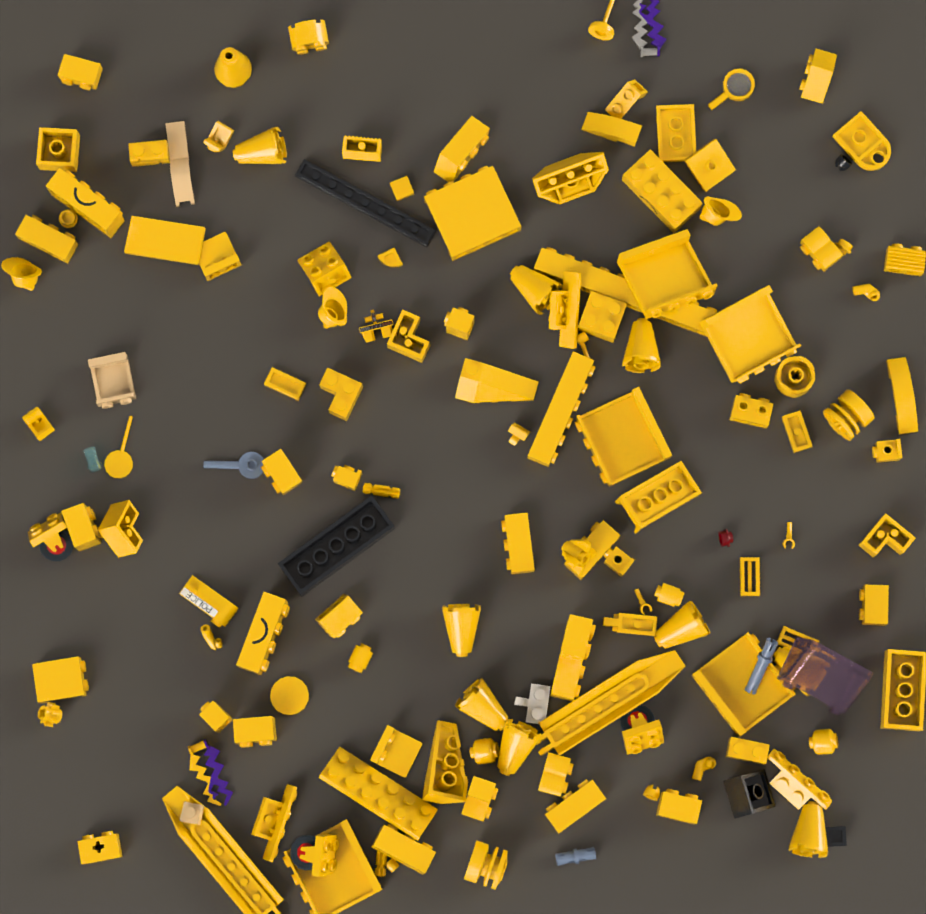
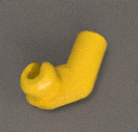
M871 284L852 287L854 296L864 294L872 301H878L880 298V292Z
M207 624L201 626L202 635L210 648L213 650L222 648V640L214 638L210 626Z
M712 757L698 760L695 764L692 779L701 781L703 772L713 769L716 766V760Z

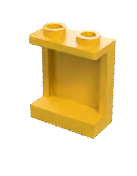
M81 657L32 664L38 703L42 704L48 701L87 696L86 691H89L87 679L84 680L83 672H86V664L84 660H81Z

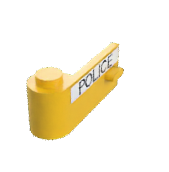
M193 575L179 593L212 617L211 622L219 628L222 625L226 627L239 609Z

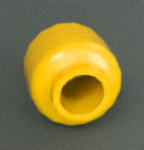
M832 729L815 730L812 737H809L810 749H814L817 755L833 754L835 749L838 748L837 733H834Z
M492 738L477 739L474 741L473 747H470V757L474 758L475 762L479 765L494 763L496 758L499 757V745Z

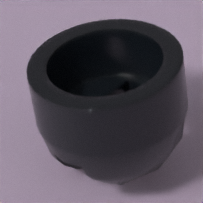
M841 154L836 159L835 166L837 168L840 165L841 168L839 170L845 171L852 163L846 156Z

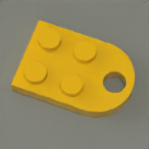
M862 111L832 136L862 169L868 171L879 170L890 159L891 146L889 141ZM880 154L883 157V162L876 163L873 160V156Z

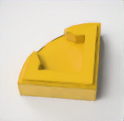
M395 248L377 256L386 266L400 267L403 265Z

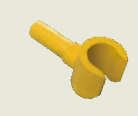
M585 332L577 335V342L581 346L584 356L590 358L585 345L589 338Z
M787 522V535L782 544L786 548L785 544L790 540L792 542L791 549H793L795 542L792 540L791 522Z
M639 588L635 589L634 591L640 603V612L644 614L642 610L644 606H648L649 611L652 612V607L645 602Z
M392 858L386 865L391 873L400 866Z

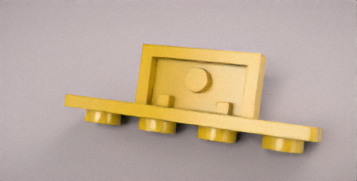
M564 271L563 289L551 291L549 329H560L559 346L564 348H577L581 273Z
M773 749L769 753L767 758L781 770L771 780L770 784L798 810L810 798H813L825 810L832 803L830 796L825 791H821L811 778L802 774L798 766L791 764L782 752Z
M286 785L281 802L263 797L251 835L268 840L263 855L264 860L273 862L278 854V845L284 836V827L286 821L290 818L292 803L297 797L296 786Z

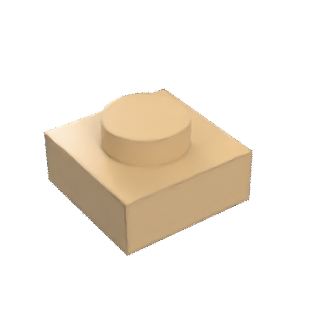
M184 802L180 821L200 825L204 806Z

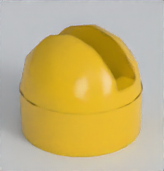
M653 784L646 787L643 795L648 799L658 801L660 789L658 786L656 789H653Z

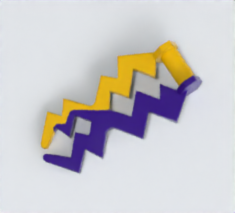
M205 738L199 743L188 746L191 754L189 770L199 771L196 778L208 783L203 793L209 796L207 802L221 806V803L214 799L218 793L211 791L213 785H218L217 792L227 794L224 802L226 806L233 792L225 789L229 782L218 778L224 765L214 760L220 750L210 746ZM204 748H207L204 755L210 756L205 765L215 768L211 777L204 775L207 768L196 765L201 756H196L194 753Z

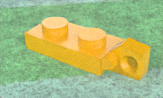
M618 613L614 614L613 618L604 617L603 626L612 627V631L617 633L655 637L657 617Z

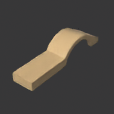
M185 122L165 123L176 207L180 206V202L190 201L191 205H194L195 200L190 176Z

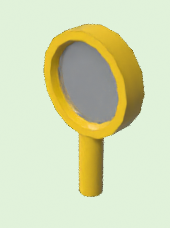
M734 69L728 72L723 81L724 92L711 101L708 107L713 110L727 98L734 101L748 99L755 87L752 74L744 69Z

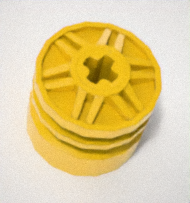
M847 389L838 397L840 406L836 403H831L830 408H826L823 414L830 426L838 434L851 441L854 438V434H859L860 432L858 425L866 427L875 417L867 404L857 394Z
M476 840L464 880L477 883L480 876H483V886L486 887L488 880L492 879L491 889L496 890V887L502 881L508 863V851L503 850L501 858L497 857L498 847L494 849L492 855L488 854L489 844Z

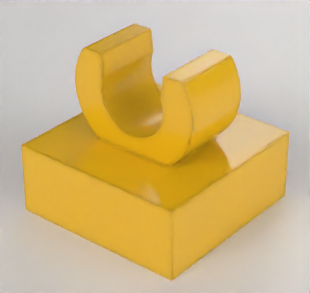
M514 422L508 432L513 434L509 443L515 446L520 439L525 441L531 432Z

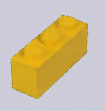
M25 215L15 233L17 238L68 264L78 246L75 240L76 237L68 232H65V234L59 232V228L53 224L45 225L42 223L43 220L35 215H32V217Z
M528 512L504 515L505 520L501 521L502 532H506L507 539L503 540L505 551H509V558L506 559L507 570H511V574L534 572Z
M604 520L601 523L597 521L590 529L592 533L588 537H582V540L592 543L591 548L598 551V554L592 558L590 557V560L584 566L583 575H578L567 562L564 563L580 580L586 576L621 536Z
M587 779L578 785L579 790L575 793L569 791L562 797L564 801L557 805L554 802L546 808L547 813L545 816L558 834L606 799L593 780L590 782Z
M391 824L381 826L371 848L422 875L425 874L436 854L432 850L433 847L424 842L422 844L416 842L414 838L406 833L403 835L397 832L398 828Z

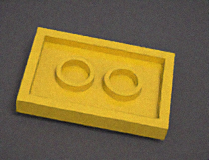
M694 104L656 106L658 157L662 162H683L696 152Z

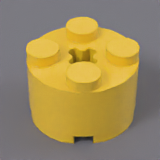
M316 20L295 23V28H292L290 25L288 30L292 50L296 51L298 55L309 53L308 50L314 48L316 51L326 50L329 40L325 20H320L321 23H316Z
M802 356L784 359L775 373L774 382L778 390L792 398L806 394L815 381L814 366L808 359ZM796 373L798 377L794 380L792 376Z

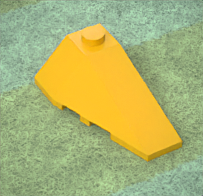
M465 358L455 398L470 403L533 401L539 382Z

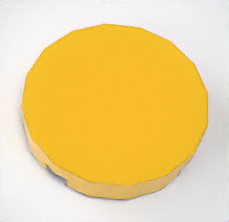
M287 676L280 678L274 683L270 699L278 712L284 715H294L305 709L309 701V692L302 680Z

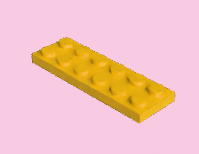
M342 747L337 749L319 776L320 779L417 841L438 811L437 808L423 801L420 797Z

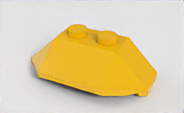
M603 152L580 153L545 166L532 178L538 197L560 205L595 192L609 169Z

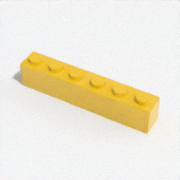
M573 351L529 451L528 459L549 467L550 463H555L558 453L555 451L558 445L562 446L566 437L563 435L565 428H570L573 421L571 414L573 411L577 412L581 403L578 400L580 393H585L588 386L585 383L587 377H592L596 368L593 366V359Z

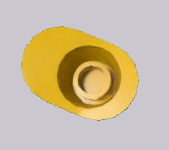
M709 196L704 198V206L700 215L701 220L718 226L726 220L738 221L741 219V211L734 203Z
M19 257L7 258L1 263L2 269L11 275L13 284L16 287L25 288L30 291L34 290L38 276L42 273L41 268Z
M328 287L324 290L322 305L318 309V317L323 322V328L325 329L338 325L343 326L347 323V301L342 292L334 287Z

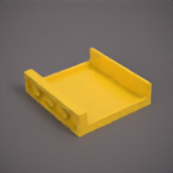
M484 166L478 169L477 173L473 175L470 173L460 178L461 180L455 183L450 181L443 185L444 188L439 190L432 189L424 196V201L428 205L449 250L452 261L521 231V224L493 166Z
M688 229L619 253L617 264L646 319L651 317L657 318L667 311L674 312L681 306L693 305L697 300L709 299L715 294L718 285L717 283L711 284L689 242L691 235Z
M770 285L700 321L731 383L738 381L740 384L748 380L749 374L754 372L756 375L764 371V366L769 363L771 366L781 361L780 357L784 355L789 357L797 353L796 349L801 346V344L795 343L770 296V293L773 292Z
M639 387L581 416H576L575 426L578 432H582L585 437L583 439L587 450L591 449L593 453L591 459L595 467L599 466L602 472L599 474L604 484L607 483L609 487L672 457L671 451Z
M749 632L691 675L738 737H741L766 716L796 695L794 685L789 680L786 682L782 677L784 673L778 665L774 666L772 663L768 665L757 693L752 694V690L751 693L745 691V687L758 661V653L762 651L758 645L760 642L754 634L750 635Z
M348 819L318 834L337 835L339 846L335 852L336 869L333 871V874L319 877L311 876L312 870L300 869L293 863L291 849L284 851L285 856L282 858L287 868L291 866L294 872L291 876L296 886L300 884L303 890L300 894L304 902H309L312 908L309 910L310 914H337L383 890Z

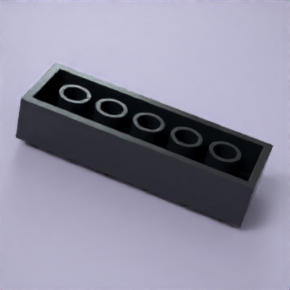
M371 495L280 561L278 565L302 597L392 532L395 526Z

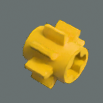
M47 702V706H41L38 711L40 723L49 727H53L54 723L58 724L62 719L60 706L52 702Z

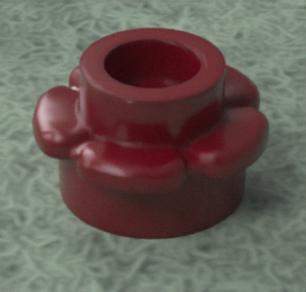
M727 529L719 531L720 545L722 547H730V543H733L732 532H728Z

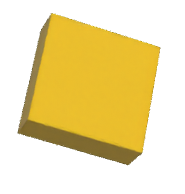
M407 176L390 182L397 201L414 195Z

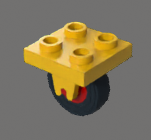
M60 512L59 514H51L46 518L47 521L42 524L36 523L28 531L29 541L33 548L39 545L41 554L51 561L66 559L71 554L74 546L70 534L66 530L67 526L64 517Z
M639 705L621 717L620 724L627 755L638 754L644 749L656 748L664 743L660 720L655 721L653 713L646 706Z
M303 835L297 838L290 850L293 863L300 869L312 870L311 876L319 877L333 874V871L336 869L335 852L339 846L337 835Z

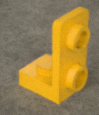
M635 79L625 84L605 108V111L612 117L622 119L635 102L643 98L648 91Z

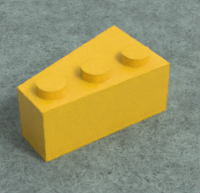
M471 116L439 154L434 173L447 182L455 181L466 168L470 159L476 156L481 145L484 146L488 141L489 136L487 135L490 128Z

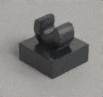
M846 826L825 827L828 847L847 846Z

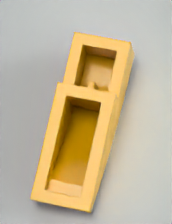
M588 112L581 130L614 142L620 141L635 147L642 125L608 115Z

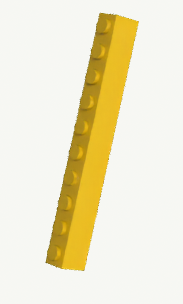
M546 247V249L541 248L534 271L560 283H563L564 271L581 273L580 290L587 293L594 291L627 303L626 307L643 313L623 274L618 273L615 275L610 273V270L607 268L593 267V264L588 261L582 260L580 262L574 260L575 257L569 254H564L563 256L550 247ZM696 302L690 306H681L674 312L667 311L657 317V319L707 337L700 321L717 313V310L712 307H701Z

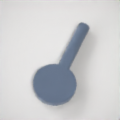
M247 452L241 456L239 461H204V468L239 469L244 477L255 479L263 473L261 466H263L262 460L264 459L256 452Z

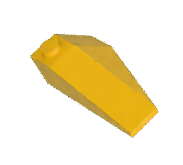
M437 720L424 782L423 801L438 804L466 802L468 779L465 776V764L461 756L457 724Z

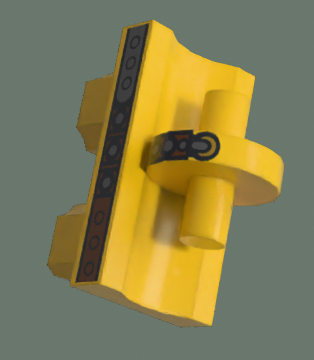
M370 310L371 316L364 317L365 323L373 321V324L359 327L365 342L375 341L373 330L380 328L383 338L390 337L393 331L392 319L377 323V320L384 319L383 313L375 315L374 310Z

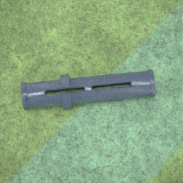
M767 638L762 651L758 653V661L745 687V691L751 693V690L752 694L757 693L765 671L773 661L772 656L778 646L776 640L772 639V642H770L771 638Z

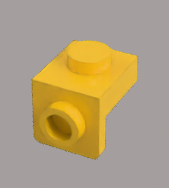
M217 121L209 137L203 143L207 145L209 150L221 152L225 150L234 130Z
M35 407L22 417L39 441L55 431L38 407Z

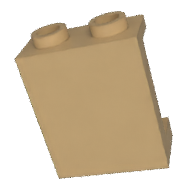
M126 352L88 359L98 407L107 409L113 407V404L121 403V405H126L136 399Z

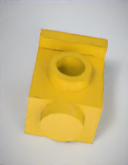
M900 439L877 441L874 444L875 446L872 447L873 458H876L877 463L900 461L902 459ZM889 447L891 452L886 453L884 448Z
M344 465V467L335 466L331 476L334 477V483L355 491L362 476V471L358 470L356 473L354 468Z
M617 546L614 550L610 547L603 556L606 558L604 564L621 577L635 561ZM616 556L622 559L620 563L614 561Z

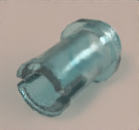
M95 447L84 449L83 452L88 463L87 469L90 472L101 470L102 462H99Z

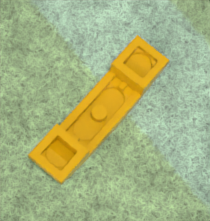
M906 357L888 359L886 362L889 379H891L898 434L918 432L915 397Z

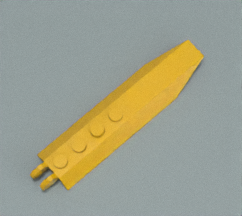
M675 650L634 662L539 722L544 733L536 745L548 738L550 744L541 748L538 753L542 756L554 748L559 756L657 695L686 667Z
M178 786L166 794L162 799L178 835L244 914H268L270 911H273L275 914H282L276 906L284 899L212 812L204 806L200 825L181 822L180 816L184 802L203 804Z

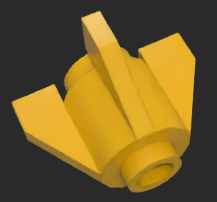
M571 539L563 544L561 549L562 556L574 572L581 576L583 575L584 566L588 563L590 557L596 556L598 551L591 548L592 543L587 540Z

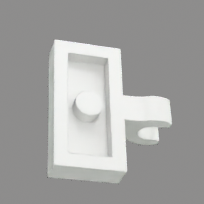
M531 683L529 699L515 697L514 705L527 707L525 722L539 724V722L546 718L551 686Z

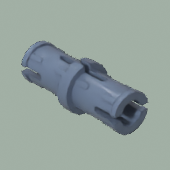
M575 848L572 851L555 853L557 866L568 863L579 864L581 861L596 859L595 848L579 850Z

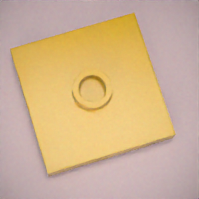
M713 139L684 160L704 192H707L736 170L717 139Z

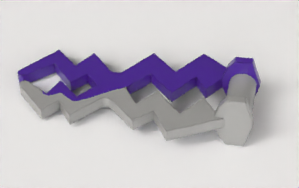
M637 0L633 4L637 8L633 11V14L639 17L641 21L634 27L638 33L632 36V39L640 49V57L654 55L659 57L660 48L667 40L658 34L664 26L653 20L660 12V10L655 8L660 1L650 0L652 3L646 8V5L641 4L643 0ZM645 8L649 11L647 15L642 13ZM646 24L653 28L647 36L654 39L651 44L657 48H643L647 45V42L641 39L648 32L642 28Z

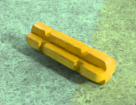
M364 483L363 485L364 494L373 493V495L391 496V498L396 499L400 497L399 488H390L389 486L376 484L373 486L370 483Z
M377 851L375 875L384 877L386 875L387 856Z

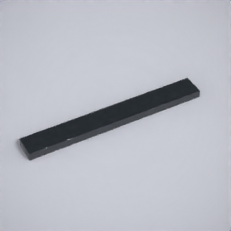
M306 159L303 160L295 174L297 178L425 247L429 245L436 232L432 227Z

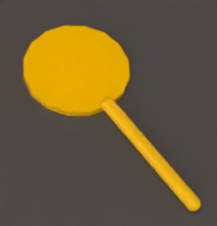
M129 416L121 449L111 452L105 459V470L113 478H124L133 468L131 456L124 452L132 416Z

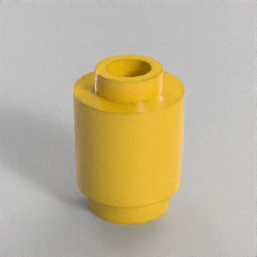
M663 583L662 586H657L654 596L661 603L672 607H679L684 592L680 591V588Z
M362 643L360 646L356 645L348 660V667L359 673H362L363 669L366 670L373 655L370 651L371 647Z

